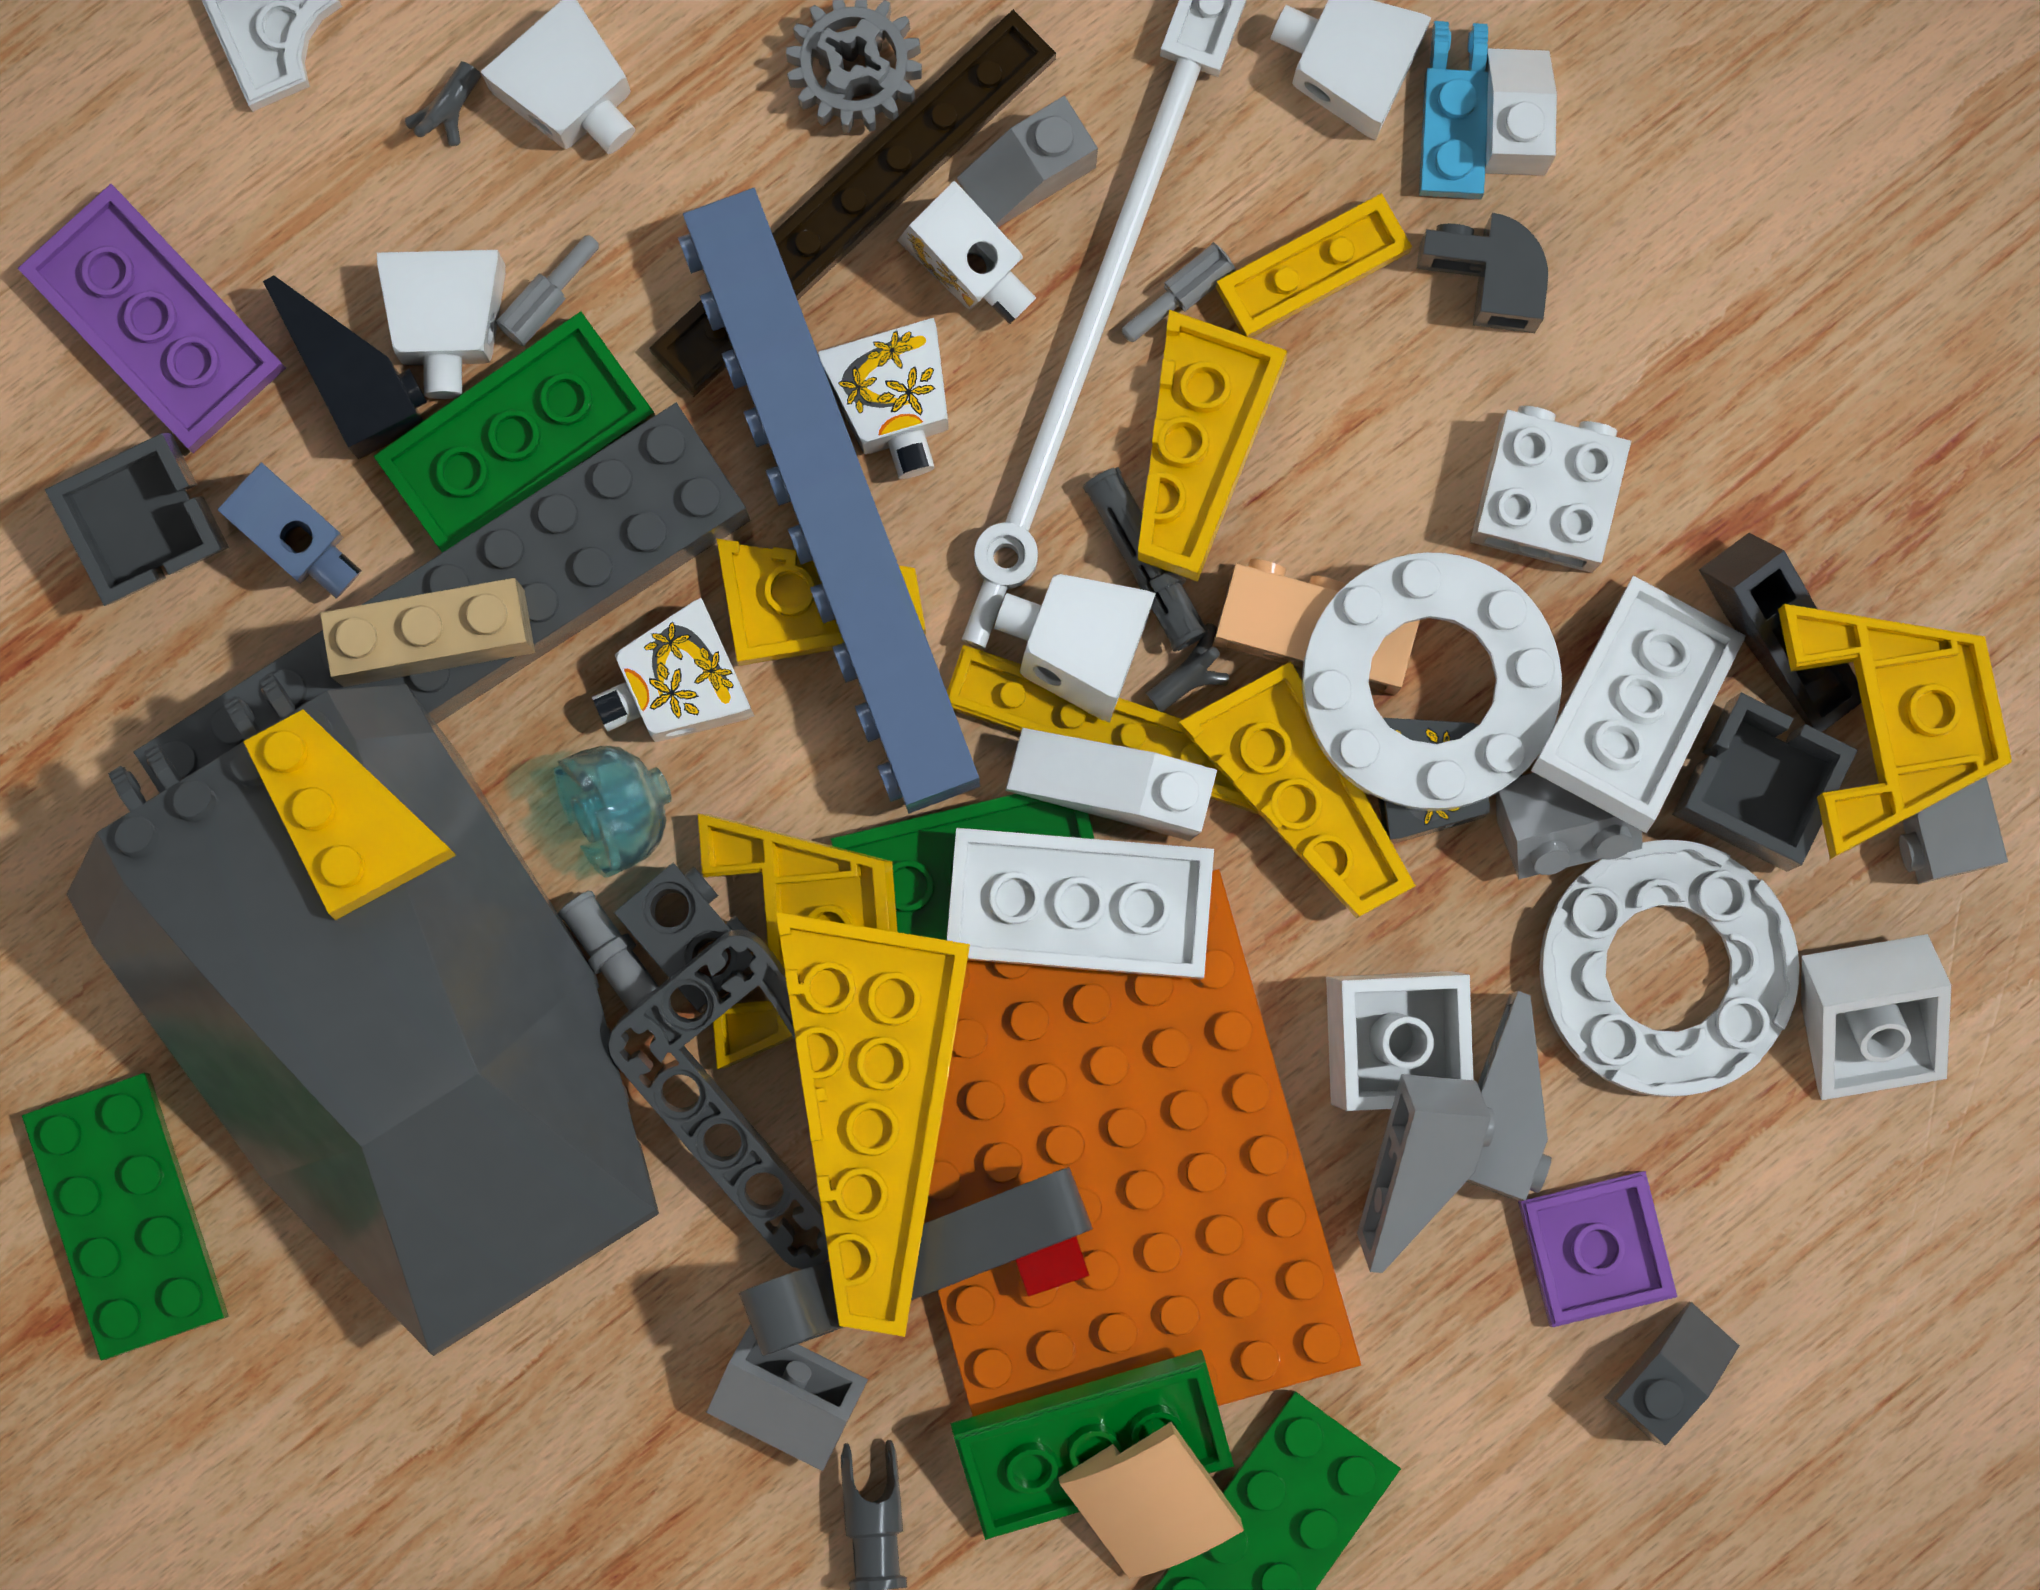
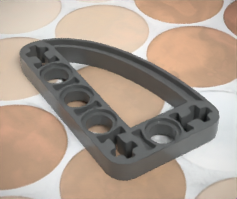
M743 929L731 930L720 936L623 1015L611 1032L609 1052L617 1067L777 1254L791 1267L805 1269L823 1264L829 1259L821 1206L684 1046L758 985L773 1004L795 1040L785 968L765 942L755 933ZM731 946L740 953L749 948L754 953L749 965L753 973L746 976L739 969L732 972L721 984V988L730 993L723 998L720 997L713 980L698 970L702 966L707 965L711 976H714L727 963L728 955L725 949ZM682 985H693L701 989L707 997L708 1006L706 1011L697 1018L687 1019L679 1016L673 1010L670 1000L671 994L676 988ZM630 1028L637 1034L644 1033L647 1029L653 1033L654 1038L649 1047L660 1062L664 1060L667 1053H671L676 1058V1060L664 1065L653 1081H650L644 1075L650 1072L653 1067L652 1061L646 1054L638 1050L630 1055L624 1049L629 1039L626 1030ZM674 1075L689 1076L699 1087V1099L689 1107L678 1108L672 1106L663 1095L662 1087L665 1081ZM716 1124L730 1125L738 1131L741 1137V1147L730 1156L721 1157L714 1155L705 1144L704 1135L707 1130ZM766 1172L773 1174L779 1179L783 1187V1194L778 1201L770 1205H761L750 1199L746 1192V1183L757 1173ZM793 1200H797L800 1206L793 1209L792 1217L801 1228L809 1230L816 1226L820 1229L816 1242L818 1248L812 1250L806 1244L798 1249L791 1245L794 1241L795 1230L785 1217L781 1219L778 1226H773L770 1222L781 1216Z

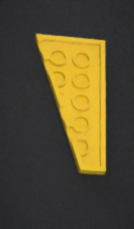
M776 912L839 1326L905 1337L970 944Z

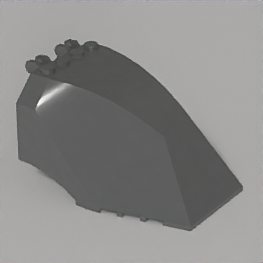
M270 673L259 680L262 686L261 691L267 702L276 710L281 719L267 728L304 709L435 833L456 856L335 920L328 914L244 742L184 779H181L161 745L155 744L144 752L150 769L166 790L146 802L140 792L141 787L138 781L125 767L119 766L108 773L119 797L130 812L96 833L67 892V896L93 946L261 1178L431 1355L435 1356L657 1216L659 1211L642 1146L637 1140L628 1107V1102H630L626 1087L622 1084L619 1069L609 1052L611 1030L605 1020L597 989L599 988L597 977L587 963L588 961L571 932L559 917L503 827L461 755L407 684L326 690L296 709L278 679ZM234 695L223 702L226 711L244 740L261 732L254 721L255 716L239 696Z

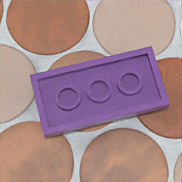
M112 184L108 185L18 267L19 271L192 453L197 451L286 369L280 360Z

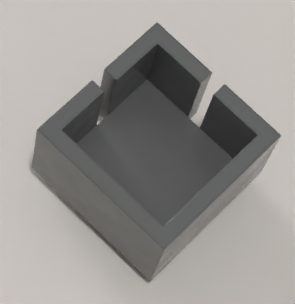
M161 433L45 489L104 606L116 603L165 579L166 576L161 569L163 565L168 575L178 573L229 548L204 497L190 499L186 491L196 486L197 483L172 433Z
M1741 692L1726 703L1702 752L1709 757L1696 765L1672 815L1786 872L1803 865L1822 825L1817 796L1824 792L1839 790L1858 750L1806 724L1791 732L1786 742L1776 737L1789 729L1794 718Z

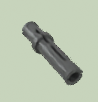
M1119 467L1108 469L1083 485L1085 493H1088L1140 589L1155 593L1151 609L1169 639L1173 651L1182 650L1209 634L1208 627L1204 625L1183 587L1186 578L1138 561V545L1143 513L1122 478Z

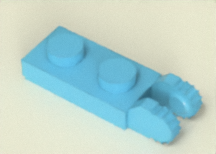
M1434 21L1431 37L1430 68H1427L1424 80L1419 196L1482 199L1484 195L1488 72H1485L1488 52V24L1473 23L1472 31L1469 32V70L1446 69L1448 51L1451 45L1449 22Z

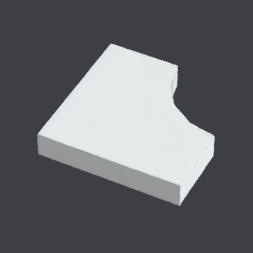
M202 0L252 112L310 87L305 67L309 40L322 20L342 7L340 0Z

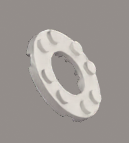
M1426 552L1392 558L1369 568L1351 580L1335 595L1319 618L1310 637L1302 670V694L1307 720L1314 738L1330 763L1344 778L1368 795L1372 794L1387 802L1419 811H1441L1469 806L1489 798L1515 781L1529 768L1544 747L1555 725L1562 692V673L1556 642L1548 623L1533 600L1516 583L1496 569L1477 560L1447 553ZM1426 618L1449 621L1474 634L1490 655L1496 679L1492 705L1480 725L1460 739L1439 744L1413 741L1390 728L1374 706L1368 683L1372 657L1383 639L1405 623Z
M1655 840L1643 842L1642 849L1628 852L1616 859H1601L1587 868L1572 882L1557 902L1548 920L1540 951L1539 970L1544 1003L1557 1033L1568 1049L1579 1061L1603 1079L1621 1088L1651 1096L1675 1097L1707 1092L1740 1078L1754 1068L1772 1047L1781 1031L1785 1030L1796 1002L1799 985V956L1795 935L1782 904L1770 887L1762 879L1759 880L1743 865L1730 858L1731 855L1716 848L1690 841ZM1656 906L1682 907L1705 918L1722 937L1730 960L1729 986L1719 1007L1701 1024L1679 1032L1652 1030L1634 1021L1614 1001L1606 979L1607 951L1617 930L1634 914Z

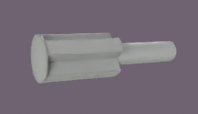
M590 235L584 236L547 278L542 274H538L499 319L496 320L503 333L524 347L565 301L566 298L561 290L599 249V243Z
M1211 243L1207 249L1164 282L1166 293L1122 327V333L1129 342H1135L1169 314V310L1173 311L1178 306L1186 312L1212 291L1218 280L1236 271L1229 256L1217 244Z

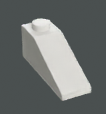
M1022 728L1005 791L1190 841L1202 832L1217 770L1154 752Z

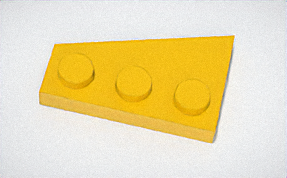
M717 539L736 659L739 666L833 650V646L844 643L836 621L832 620L823 624L810 587L821 584L813 561L801 565L796 551L792 549L778 547L768 549L741 545L737 541ZM899 565L924 634H926L915 568Z
M304 709L243 741L328 914L335 920L456 856L435 833Z

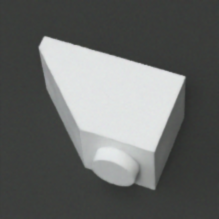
M1488 48L1485 72H1488L1485 173L1545 176L1556 156L1557 91L1550 52L1546 50Z

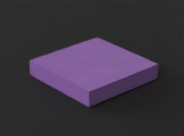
M1646 1171L1529 1198L1526 1201H1518L1549 1327H1557L1677 1297Z

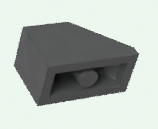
M1688 1302L1604 1398L1653 1442L1666 1446L1708 1399L1740 1345L1692 1302Z

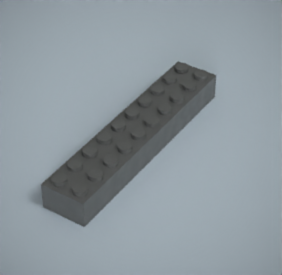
M676 402L362 604L516 578L525 590L535 653L343 687L330 676L322 630L134 751V754L159 793L165 791L166 789L150 769L144 751L155 744L161 745L181 779H184L245 741L223 702L234 695L239 696L242 701L247 703L255 716L254 721L260 731L280 720L281 718L276 710L265 699L259 682L260 679L270 673L278 679L296 709L326 690L407 684L435 723L438 724L716 544L717 539H724L750 522L747 509Z

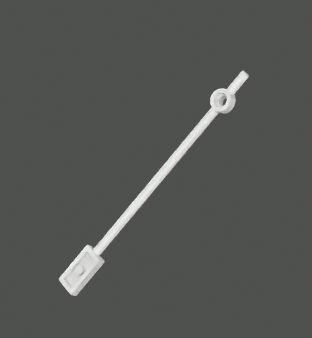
M1247 0L1178 1L1160 51V57L1177 63L1006 521L987 528L980 535L975 545V566L983 579V583L961 639L967 644L985 649L1007 589L1023 585L1031 578L1036 569L1038 549L1033 536L1029 533L1030 526L1199 72L1202 71L1219 77ZM1001 548H1011L1017 553L1018 561L1011 568H1002L994 561L995 553Z

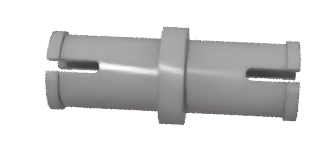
M592 891L584 892L566 904L559 911L558 915L566 922L591 957L587 963L595 974L602 972L627 1009L631 1010L659 986L633 952L636 944L628 933L620 934L595 899L596 896Z

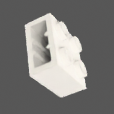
M1519 406L1518 412L1507 410L1499 422L1470 542L1593 573L1603 560L1631 441L1616 437L1617 430L1606 424L1582 421L1579 427L1555 422L1556 415L1543 408Z

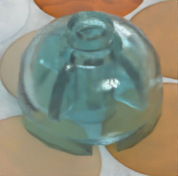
M598 746L582 750L557 762L560 766L554 768V778L565 816L570 826L577 820L584 836L591 843L580 847L586 858L600 875L606 879L635 866L654 852L661 843L666 828L667 819L664 805L672 801L668 783L657 767L648 770L639 757L621 747Z

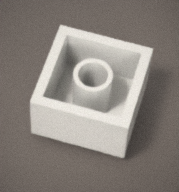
M1454 971L1326 977L1331 1105L1345 1111L1392 1109L1401 1074L1474 1080L1470 975Z

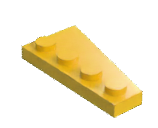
M1169 310L1157 412L1152 437L1150 466L1138 545V561L1198 582L1287 361V350Z
M1291 661L1178 722V727L1356 918L1363 916L1416 886L1364 792L1344 778L1319 747L1307 720L1303 702L1302 680Z

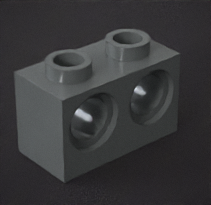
M674 863L669 865L614 912L669 978L696 957L699 949L706 943L717 940L720 936L731 930L743 929L748 931L736 915L725 923L710 906L709 903L719 895L695 867H692L687 873L683 874ZM670 893L684 895L689 903L687 918L676 927L661 926L655 917V907L658 901ZM730 946L731 960L728 968L720 975L708 976L713 980L720 997L728 992L721 988L722 981L732 972L739 969L746 976L752 972L749 965L753 955L750 953L751 950L749 948L738 953ZM693 985L678 987L698 1012L702 1014L706 1011L708 1006L707 997L701 989Z

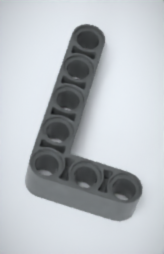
M1070 1167L1045 1175L925 1223L923 1225L911 1301L1092 1230L1091 1221ZM830 1262L780 1276L739 1293L762 1356L843 1328L839 1326Z

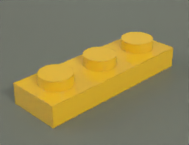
M1380 193L1216 282L1215 287L1241 334L1252 338L1409 254L1412 245L1385 197Z

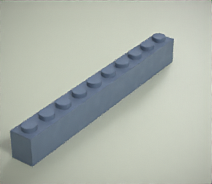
M755 187L683 213L689 234L678 237L681 249L691 274L703 270L711 291L699 296L712 330L715 331L725 327L733 348L721 354L734 389L747 385L754 408L744 411V415L756 447L765 444L770 446L777 466L765 471L778 505L791 502L799 525L788 528V532L800 564L813 561L821 584L810 587L822 622L824 624L835 620L844 643L832 648L845 683L858 679L866 702L855 706L867 741L871 742L880 738L889 762L877 767L890 802L903 798L909 814L980 787L979 775Z

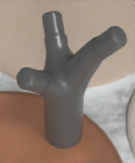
M461 61L435 99L424 109L405 118L406 126L409 129L414 128V133L417 137H424L443 122L448 144L450 146H458L461 143L458 129L460 110L481 78V73L472 65Z
M1207 623L1205 626L1208 627L1209 634L1200 639L1187 659L1176 670L1146 692L1160 712L1166 710L1196 687L1209 684L1226 686L1229 683V675L1227 673L1207 670L1220 655L1219 650L1216 647H1212L1217 627L1214 624Z

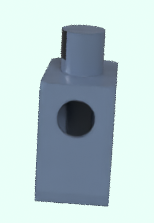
M262 462L217 509L300 584L310 575L337 599L362 572L359 567L336 548V545L343 538L341 533ZM297 527L303 528L312 536L310 546L299 553L295 552L285 543L289 532Z

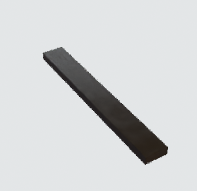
M1014 9L772 233L797 300L810 290L1056 60V52ZM700 300L649 349L662 365L695 397L726 368L721 353L733 348L725 327L715 331L712 330Z

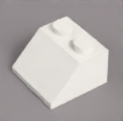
M1928 934L1802 956L1801 1006L1817 1089L1821 1100L1947 1079L1951 983Z

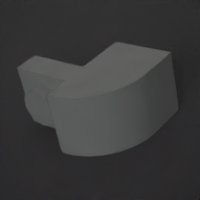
M1492 213L1484 228L1483 236L1474 235L1473 228L1461 224H1440L1436 230L1426 229L1419 245L1417 269L1479 277L1473 326L1529 333L1537 331L1544 319L1548 286V265L1540 243L1525 226L1510 217Z

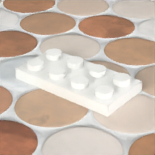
M1633 576L1531 771L1647 833L1655 822L1746 635Z
M956 828L947 941L970 944L968 960L1204 979L1214 849Z

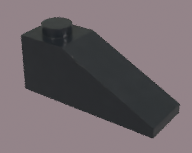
M273 275L263 281L343 439L358 460L396 441L423 422L417 408L426 404L427 400L410 369L399 374L386 355Z
M1748 533L1699 569L1728 621L1736 631L1746 635L1744 642L1806 725L1823 732L1862 703L1857 678L1848 663L1791 672L1778 609L1783 604L1817 609L1785 550Z

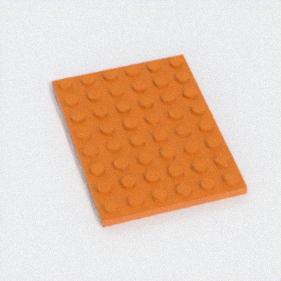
M1220 869L1212 871L1204 979L967 960L924 1224L1027 1182L1070 1167L1093 1227L1092 1230L1076 1236L1090 1275L1088 1277L1028 1297L1016 1260L938 1290L972 1416L1201 1349L1218 1406L1362 1366Z

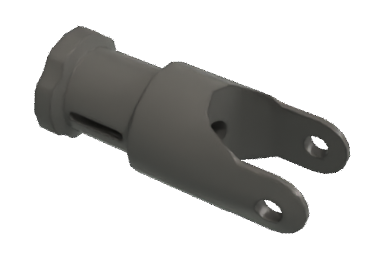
M887 1440L885 1447L887 1484L883 1495L873 1502L866 1501L859 1494L853 1478L851 1449L848 1443L843 1445L841 1475L846 1536L853 1540L855 1579L849 1582L850 1590L907 1588V1577L900 1575L897 1535L903 1532L897 1453L892 1440Z

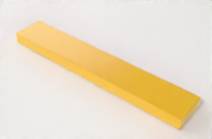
M963 645L947 690L954 711L1021 733L1022 728L1154 752L1216 769L1217 773L1210 798L1260 815L1178 727V722L1183 719L1118 698L1110 722L1101 720L1024 678L1020 673L1021 664Z

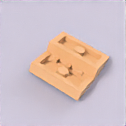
M1172 1422L1121 1453L1112 1444L1059 1477L1061 1487L1129 1579L1152 1574L1185 1562L1244 1531L1241 1518Z

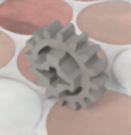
M833 0V11L827 14L821 8L814 5L810 8L814 25L810 28L796 23L793 28L794 36L802 46H791L786 49L787 62L794 66H799L787 73L790 88L806 87L798 96L799 106L805 110L818 104V123L823 126L834 115L840 117L843 133H850L854 119H863L869 132L876 130L875 115L881 112L894 121L898 117L896 99L912 103L915 98V90L906 80L922 78V64L909 60L921 53L919 38L903 39L910 30L909 19L903 16L891 22V5L886 0L879 4L875 11L868 9L867 0H856L854 7H846L843 0ZM857 26L856 28L849 29L846 31L838 33L835 32L836 30L841 29L843 27ZM884 38L890 43L896 55L895 69L890 67L889 61L880 57L879 52L882 49ZM858 55L865 56L866 68L861 65H855L850 72L844 70L843 58L853 62ZM814 57L819 59V64L829 69L830 72L826 78L827 84L824 89L816 80L812 70ZM869 93L874 94V96L867 99L852 101L854 97Z

